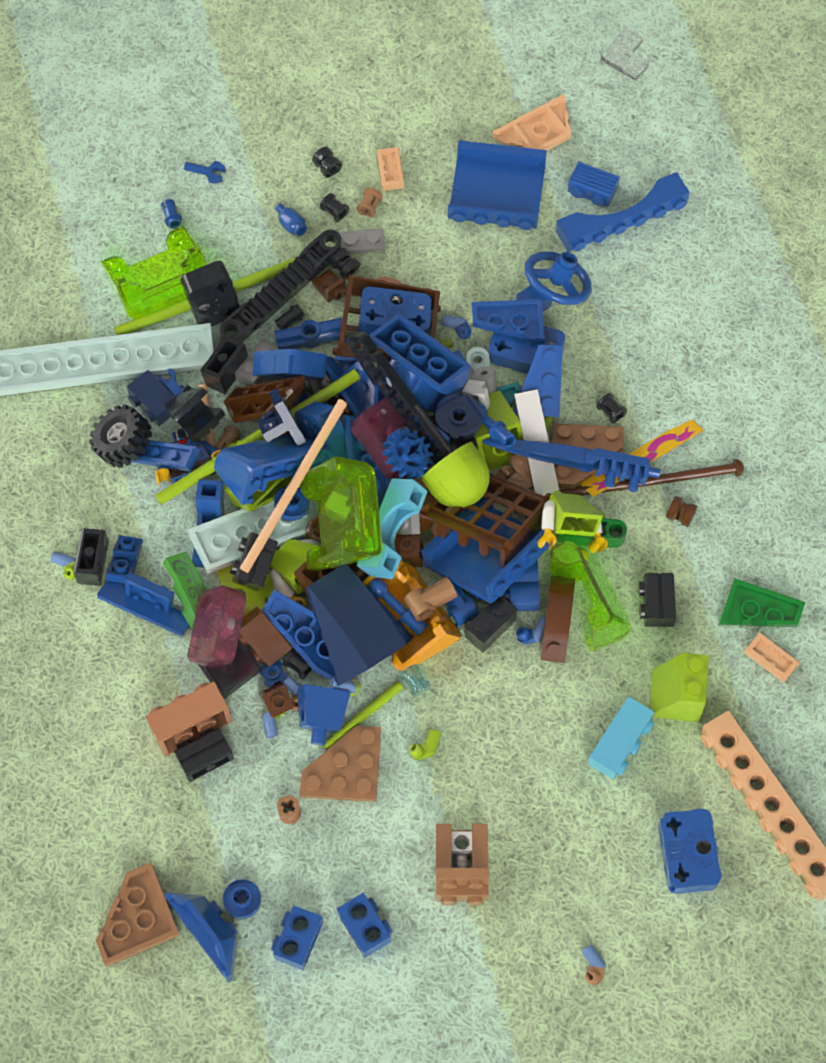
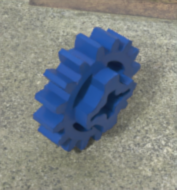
M399 428L386 438L387 441L383 443V447L386 450L382 452L384 456H388V460L385 463L391 464L393 466L391 471L397 470L400 478L406 475L407 479L415 478L418 480L430 470L429 467L433 465V461L430 458L434 456L432 452H428V448L431 445L424 444L425 437H417L416 430L410 433L409 428H405L403 431Z

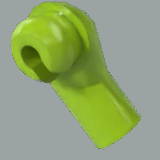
M430 730L425 743L412 744L409 748L411 757L415 760H423L433 756L436 752L441 733L436 730Z

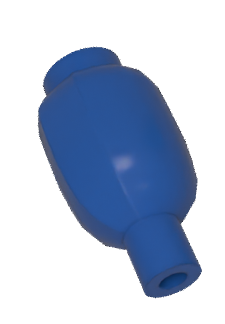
M283 204L276 206L275 210L279 213V222L287 232L297 236H302L306 233V220L299 212L293 208H285Z

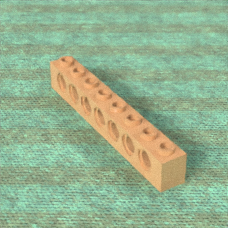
M729 710L703 725L702 735L700 736L703 744L708 749L712 748L717 755L715 760L721 769L726 768L731 775L729 779L732 786L737 791H742L746 797L744 798L746 806L750 811H756L761 818L759 823L766 833L770 832L775 838L774 845L779 853L782 855L785 853L791 861L789 866L796 876L800 875L805 881L804 887L811 898L816 897L819 902L826 898V847ZM728 740L732 743L733 747L726 748L720 741ZM735 761H744L747 764V768H739ZM750 782H759L762 789L756 790L752 788ZM771 802L775 804L777 810H768L765 807V803ZM780 824H788L792 832L782 831ZM795 845L804 846L807 854L798 853ZM816 866L820 868L822 876L812 874L810 867Z

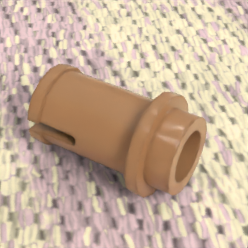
M232 425L225 427L223 435L214 447L220 450L222 445H224L223 449L227 448L231 443L240 439V430Z

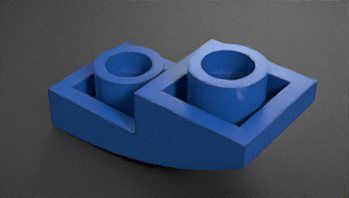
M119 535L113 549V559L106 572V581L126 584L128 575L135 573L143 539Z

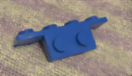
M327 356L326 374L332 378L333 382L353 369L359 374L360 380L342 390L339 394L346 400L347 408L352 414L358 418L374 421L370 413L374 410L375 382L364 369L362 361H357L343 373L335 359Z
M130 573L126 578L125 585L106 581L97 593L98 599L179 636H183L190 627L182 611L173 608L174 592L164 586L148 581L144 577Z

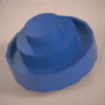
M287 486L281 488L276 493L274 498V509L277 503L279 502L280 498L282 497L283 493L285 492ZM298 487L281 518L295 521L300 520L307 514L310 499L304 489Z
M246 879L230 883L223 893V904L226 911L237 919H247L253 916L259 910L262 903L258 887L252 881Z

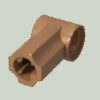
M445 577L425 589L418 588L411 591L405 596L404 601L417 621H423L432 616L436 608L458 596L450 580Z

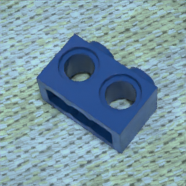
M363 892L338 907L337 914L361 954L366 958L391 942L390 934L393 931L386 919L381 921L376 912L379 911V908L373 898L367 899ZM357 908H363L367 913L363 918H355L352 915L353 911ZM370 930H376L380 933V937L375 941H371L366 938V934Z
M294 905L291 912L286 911L281 926L284 927L281 936L276 935L271 946V950L274 951V959L304 971L324 923L323 916ZM299 920L308 922V926L304 930H297L294 928V925ZM289 944L298 946L297 952L293 955L284 953L285 947Z

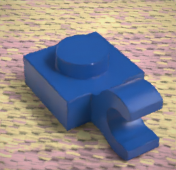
M168 369L170 378L165 380L159 375L158 380L176 396L182 392L181 389L184 386H179L176 383L175 372L172 369Z

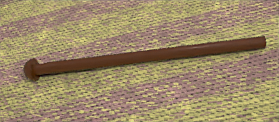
M733 459L731 464L661 474L659 478L648 476L645 485H641L639 481L638 487L735 473V476L739 477L744 472V464L739 459ZM630 479L620 481L614 487H610L601 493L628 489ZM593 486L562 489L559 491L564 494L585 496L591 495L586 489Z

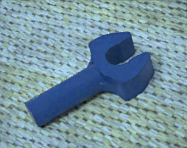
M214 161L209 167L185 162L184 170L206 175L208 182L213 184L222 182V176L213 174L215 171L226 172L225 166L218 161Z

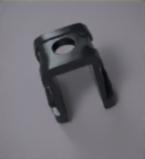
M187 384L181 389L182 392L177 394L172 401L169 400L164 407L170 413V417L175 422L177 421L187 432L188 438L193 442H198L201 437L204 438L211 432V428L214 430L220 424L219 420L225 416V413L221 408H212L205 405L201 400L207 394L204 388L198 387L196 389Z

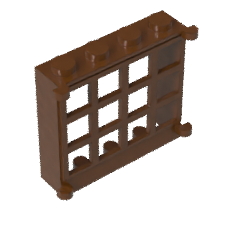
M349 275L347 288H342L341 295L345 297L338 348L333 347V355L356 358L349 347V343L344 342L346 330L358 332V326L347 325L348 313L359 315L358 308L349 307L351 295L361 297L362 291L366 287L429 295L431 298V320L428 335L435 339L437 315L441 310V306H439L440 291ZM376 348L377 350L383 353V355L389 362L392 357L380 348Z
M489 473V484L486 490L488 492H485L483 495L488 501L481 508L475 505L464 507L476 512L469 522L455 516L462 507H454L447 513L445 510L448 506L443 505L437 499L430 506L423 502L421 507L423 512L420 514L421 532L425 533L436 522L437 533L440 537L444 538L449 533V529L458 532V543L462 547H465L470 542V538L479 541V552L483 556H487L490 553L491 547L499 550L500 567L504 568L542 525L544 504L549 501L551 493H546L543 496ZM494 502L508 507L501 517L487 511ZM513 511L528 516L522 525L507 520ZM481 516L496 521L489 531L474 525ZM502 524L517 530L510 539L495 534Z

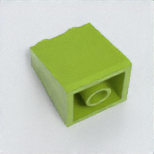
M500 390L490 393V406L487 410V415L495 422L502 421L505 423L506 428L515 435L517 440H524L521 422ZM482 423L478 433L473 437L478 451L488 465L489 471L510 464L509 458L514 453L486 445L482 442L484 439L491 438L489 436V429Z
M682 653L652 670L649 709L654 711L653 717L690 722L700 721L706 704L709 655Z

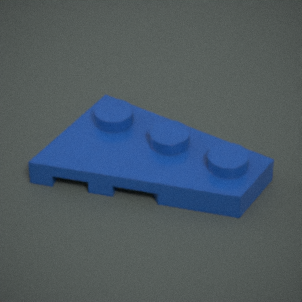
M542 299L472 302L473 327L544 344Z

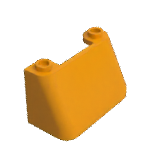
M404 560L400 561L393 579L379 578L386 582L388 586L387 591L407 609L409 608L404 601L405 596L415 589H425L428 587L418 571L409 562ZM369 576L363 582L368 587L369 583L373 579H377V577ZM378 598L398 620L401 618L382 598ZM442 606L436 608L432 616L423 620L428 626L418 636L401 621L414 638L407 645L392 654L393 659H391V662L397 670L410 671L451 646L462 637L460 631Z

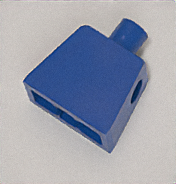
M308 684L298 687L299 726L302 729L312 730L311 744L326 745L327 732L334 733L341 729L351 691Z

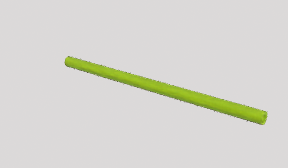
M295 258L233 281L235 291L239 292L275 278V275L280 274L283 268L286 269L290 262H294ZM186 299L113 328L117 335L129 334L187 312L191 308Z
M353 369L290 409L292 415L295 418L296 411L315 401L324 403L360 380L359 374ZM259 429L233 446L265 440ZM216 457L156 494L155 498L162 506L198 483L199 480L215 472Z

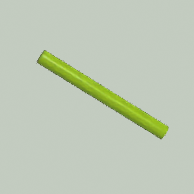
M396 681L345 723L339 731L334 732L326 739V745H323V748L328 750L355 726H359L403 689L401 683Z

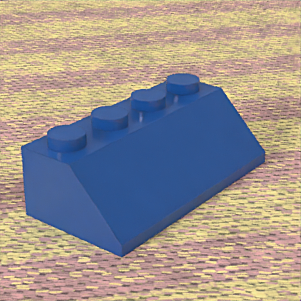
M400 313L369 335L377 347L438 392L450 395L458 392L466 385L471 365Z

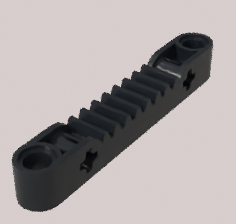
M332 229L323 231L302 250L299 256L295 257L294 262H290L286 269L283 268L280 274L275 275L274 280H270L267 286H263L261 291L255 294L254 298H250L248 302L242 304L227 317L219 328L221 341L227 336L226 333L231 330L237 332V334L230 338L239 342L245 341L329 265L332 256L342 248V239L339 232ZM333 242L336 245L333 247H328L325 245V243Z

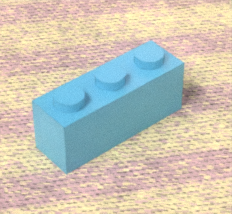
M628 696L590 755L588 765L613 780L617 774L622 776L629 765V762L626 761L630 754L636 755L642 745V742L639 740L643 733L648 735L655 724L652 721L654 711Z

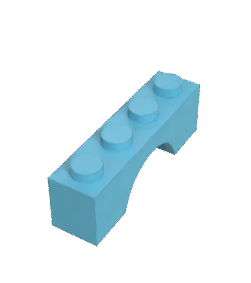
M391 479L357 564L360 569L371 577L393 579L402 558L396 552L394 546L396 533L405 520L420 512L428 492L415 480Z

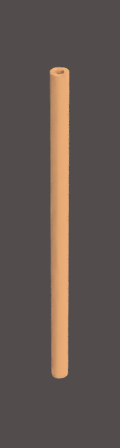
M339 399L240 566V569L244 572L249 573L344 411L347 403Z

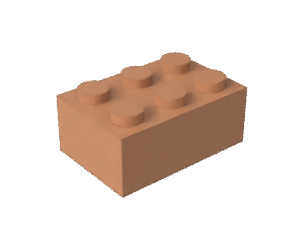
M214 681L209 684L203 683L199 685L194 692L188 695L177 696L173 699L172 703L164 707L158 706L152 709L149 715L145 716L164 757L174 753V750L178 749L177 746L185 740H191L192 742L199 738L204 730L209 728L215 730L232 723L228 706Z

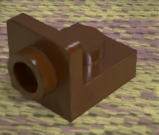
M331 269L312 280V285L328 303L343 297L341 290L342 288L346 289V281L344 278L339 279Z
M420 534L396 535L395 550L402 557L401 559L410 560L413 567L423 568L421 550L424 548V544Z
M281 682L258 693L271 717H276L294 708L289 693Z

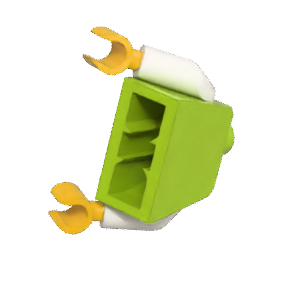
M559 490L551 493L549 501L544 504L542 512V530L544 534L538 540V547L542 548L547 542L549 545L548 550H550L557 541L556 536L552 533L554 531L556 534L594 536V540L588 544V548L591 553H595L597 550L601 553L608 545L607 540L601 536V533H603L601 525L603 515L580 495L564 494Z
M289 539L280 548H276L270 565V576L278 592L306 607L305 600L294 595L295 593L299 595L303 591L294 572L322 544L313 539Z

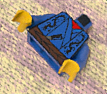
M178 429L172 433L174 442L171 443L194 446L200 450L192 471L216 457L221 451L207 441H191L184 429ZM158 467L155 472L157 485H160L162 481L172 482L173 484L191 472Z

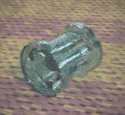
M418 664L409 666L399 675V678L402 681L405 680L410 687L412 697L421 695L431 687V683L426 681L419 672L420 667Z

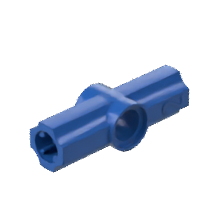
M342 318L322 322L306 320L300 326L276 330L274 334L277 348L280 350L299 347L315 348L320 343L339 340Z

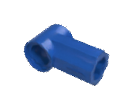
M451 582L458 597L445 603L449 617L454 618L455 625L458 628L473 620L479 612L470 597H466L461 587Z

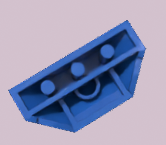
M166 893L164 896L167 902L226 981L230 982L233 979L238 941L235 937L238 934L236 928L230 921L226 923L220 917L223 912L214 900L209 902L205 896Z

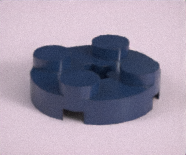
M455 393L441 399L434 414L435 425L450 437L451 442H459L460 440H467L475 436L481 427L483 417L482 408L474 398L470 396L466 398ZM454 413L458 415L463 414L462 421L454 420Z

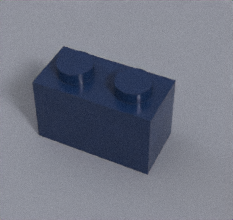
M149 370L126 386L129 393L127 397L129 402L135 408L139 406L143 410L142 414L150 423L154 421L158 426H161L171 418L164 405L169 400L172 401L175 396Z

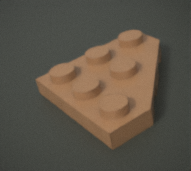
M553 423L552 443L589 449L599 448L621 453L623 452L624 427ZM554 464L558 486L561 489H574L587 476H592L596 473L595 470L587 473L579 469Z
M355 726L307 766L301 775L300 798L376 802L381 727Z
M152 863L126 873L120 892L115 897L109 910L104 927L98 934L96 943L106 967L180 936Z

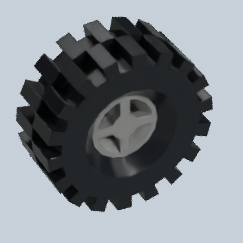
M117 405L114 406V411L108 409L106 411L107 415H101L99 423H94L95 431L90 432L92 439H89V444L92 445V451L111 467L115 468L117 466L122 468L123 463L129 466L131 465V460L137 461L139 459L138 455L146 452L144 447L145 445H150L151 441L148 438L152 437V432L150 431L152 427L149 421L132 406L123 405L121 408Z

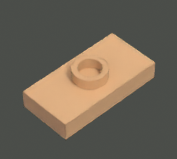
M399 147L377 149L382 191L404 188Z
M759 633L744 651L747 656L783 683L800 664L798 660L762 633Z

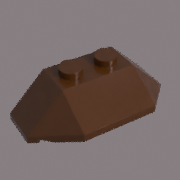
M300 375L235 388L223 402L234 423L257 421L261 419L260 417L264 413L271 410L273 412L276 411L269 395L275 389L279 390L289 409L295 407L300 401L305 377Z

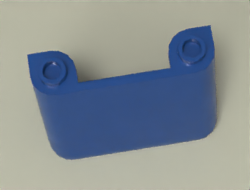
M291 434L278 436L269 442L260 440L225 448L218 453L214 470L242 505L253 503L252 495L257 490L265 491L267 481L295 475L314 441L305 438L306 442L297 446ZM326 445L322 446L304 477L307 481L310 480L314 487L326 484L332 460V453Z

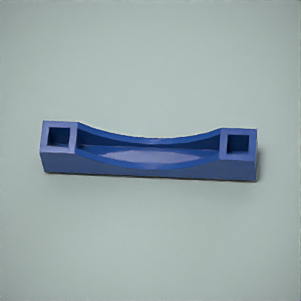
M678 172L658 179L647 196L636 205L617 213L605 215H588L576 212L557 220L556 233L567 252L572 250L580 251L587 244L592 242L600 243L609 235L622 234L631 226L639 227L648 219L653 217L656 219L661 218L666 212L673 209L676 211L681 210L688 204L690 192Z

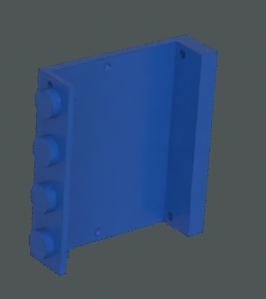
M459 140L450 205L448 204V219H453L455 222L474 221L479 225L491 223L497 224L499 227L518 226L523 230L537 229L547 150Z
M482 497L473 505L481 508L488 499ZM493 504L487 510L500 517L504 514L494 508ZM464 509L457 517L469 522L476 512ZM481 516L474 525L489 531L496 521ZM511 516L507 518V520L514 522L518 525L523 524L522 522ZM502 524L495 534L510 539L517 530ZM449 529V533L444 538L437 535L421 552L426 568L444 578L447 577L451 582L492 604L505 593L506 589L514 581L521 577L522 573L529 566L533 565L548 550L549 545L546 542L542 548L538 547V540L543 536L544 531L542 529L540 531L537 530L515 557L502 568L500 567L499 550L491 547L490 553L487 556H483L479 552V541L470 538V542L465 547H462L458 543V532Z

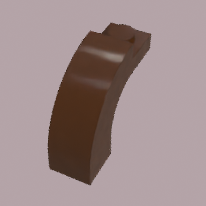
M551 576L541 660L565 663L575 588V579Z

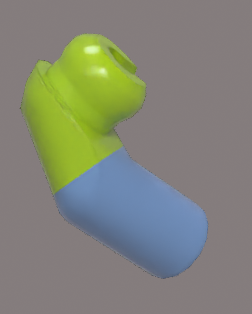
M54 551L51 556V562L63 567V575L66 579H76L73 574L76 559Z
M332 678L330 688L351 691L350 696H355L361 690V683L358 679L352 678L337 686L335 678Z
M266 709L262 716V721L267 739L279 736L276 722L286 712L276 717H271L268 709Z

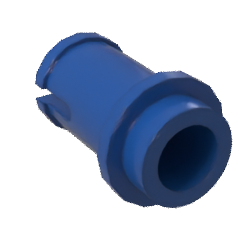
M166 199L164 200L165 204L161 203V208L165 215V224L172 229L178 228L181 225L182 216L178 213L174 200Z

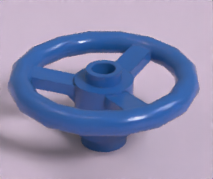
M541 251L531 255L525 262V276L529 284L540 295L550 301L562 305H577L585 302L592 293V282L587 272L577 263V257L570 252L559 254ZM539 261H554L550 269H534V265ZM574 273L583 284V290L580 294L571 282ZM538 279H550L554 285L563 286L569 296L551 291Z

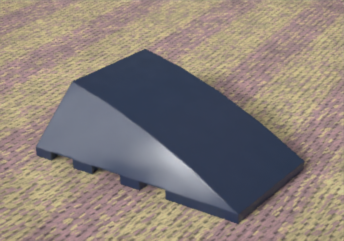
M346 563L306 587L315 619H318L322 630L320 631L322 641H325L329 652L330 666L333 665L336 674L335 681L337 686L375 666L407 645L414 638Z

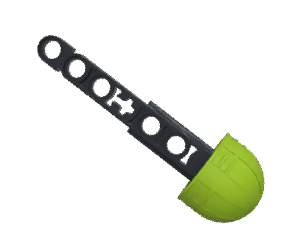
M363 331L351 336L349 339L351 351L359 362L362 361L364 369L411 433L416 430L417 437H425L424 444L431 445L428 448V452L434 454L430 459L435 465L421 478L431 494L440 503L452 508H464L479 501L487 490L490 476L488 465L475 445L469 442L454 451L383 353L376 349L377 345L372 338ZM358 339L361 340L363 348L359 345ZM372 358L376 361L378 368L373 364ZM386 377L390 380L392 387L388 385ZM414 416L418 418L420 426L416 423ZM429 436L432 437V439L434 440L435 445H433V444L430 442Z

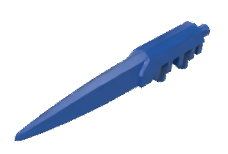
M487 438L482 441L486 445L531 459L575 468L587 473L595 470V476L606 475L605 486L614 487L615 477H619V481L630 479L628 490L631 492L638 491L639 481L641 485H645L648 476L659 478L661 471L659 468L650 467V459L599 448L589 449L558 443L517 439L512 447L506 448L497 439Z

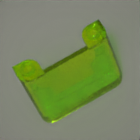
M184 226L169 232L166 237L168 250L127 267L123 258L119 256H112L100 261L116 295L130 318L136 319L187 299L180 281L181 277L188 272L205 266L206 263L200 247Z
M334 456L309 470L302 480L300 488L304 497L317 502L321 546H314L308 550L306 556L307 569L320 571L378 556L382 551V537L376 476L372 466L366 462Z
M570 541L552 546L549 562L551 575L573 578L575 583L581 581L593 604L587 615L591 634L585 639V643L589 651H595L627 637L631 629L630 620L596 555Z

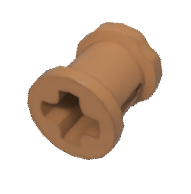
M365 188L363 200L357 205L356 209L359 214L373 218L376 214L377 204L382 201L383 195L374 188Z
M291 795L282 797L277 803L279 818L286 824H293L301 816L298 799ZM293 806L294 812L288 811L286 814L284 808L289 809Z

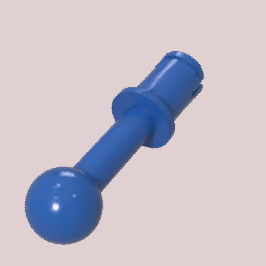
M479 403L483 411L482 423L489 429V436L492 439H497L506 448L512 447L516 443L515 435L506 428L505 423L502 421L495 422L487 415L486 407Z
M377 578L369 583L368 588L377 598H382L401 616L399 622L402 621L417 636L428 626L424 621H417L410 609H407L387 591L388 586L384 580Z

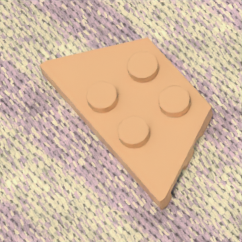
M563 94L493 131V138L508 146L547 151L571 139V130L566 109V96Z

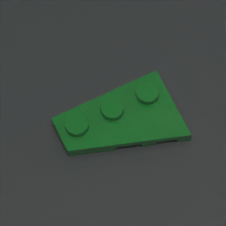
M734 579L719 625L797 627L805 602Z

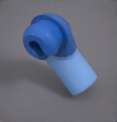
M444 315L442 326L454 328L461 339H468L471 336L472 330L466 319Z
M541 617L534 629L520 627L516 631L518 641L523 644L541 641L544 636L546 618Z

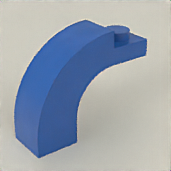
M198 481L195 497L197 526L224 516L223 481ZM194 547L193 564L195 567L205 568Z

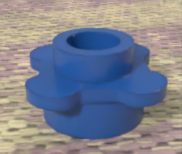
M277 660L270 667L268 665L261 666L263 671L259 674L263 675L266 687L270 688L287 679V673L283 672L280 660Z

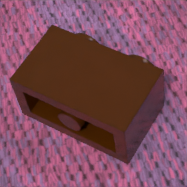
M258 606L235 624L239 631L235 635L244 646L248 643L252 646L254 650L251 653L260 664L264 661L270 667L292 649L289 642Z

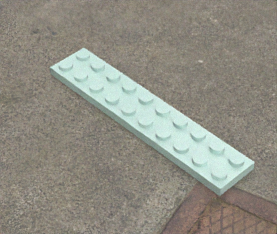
M211 324L0 350V396L138 378L147 370L154 376L168 374V369H172L175 373L201 370L214 352Z

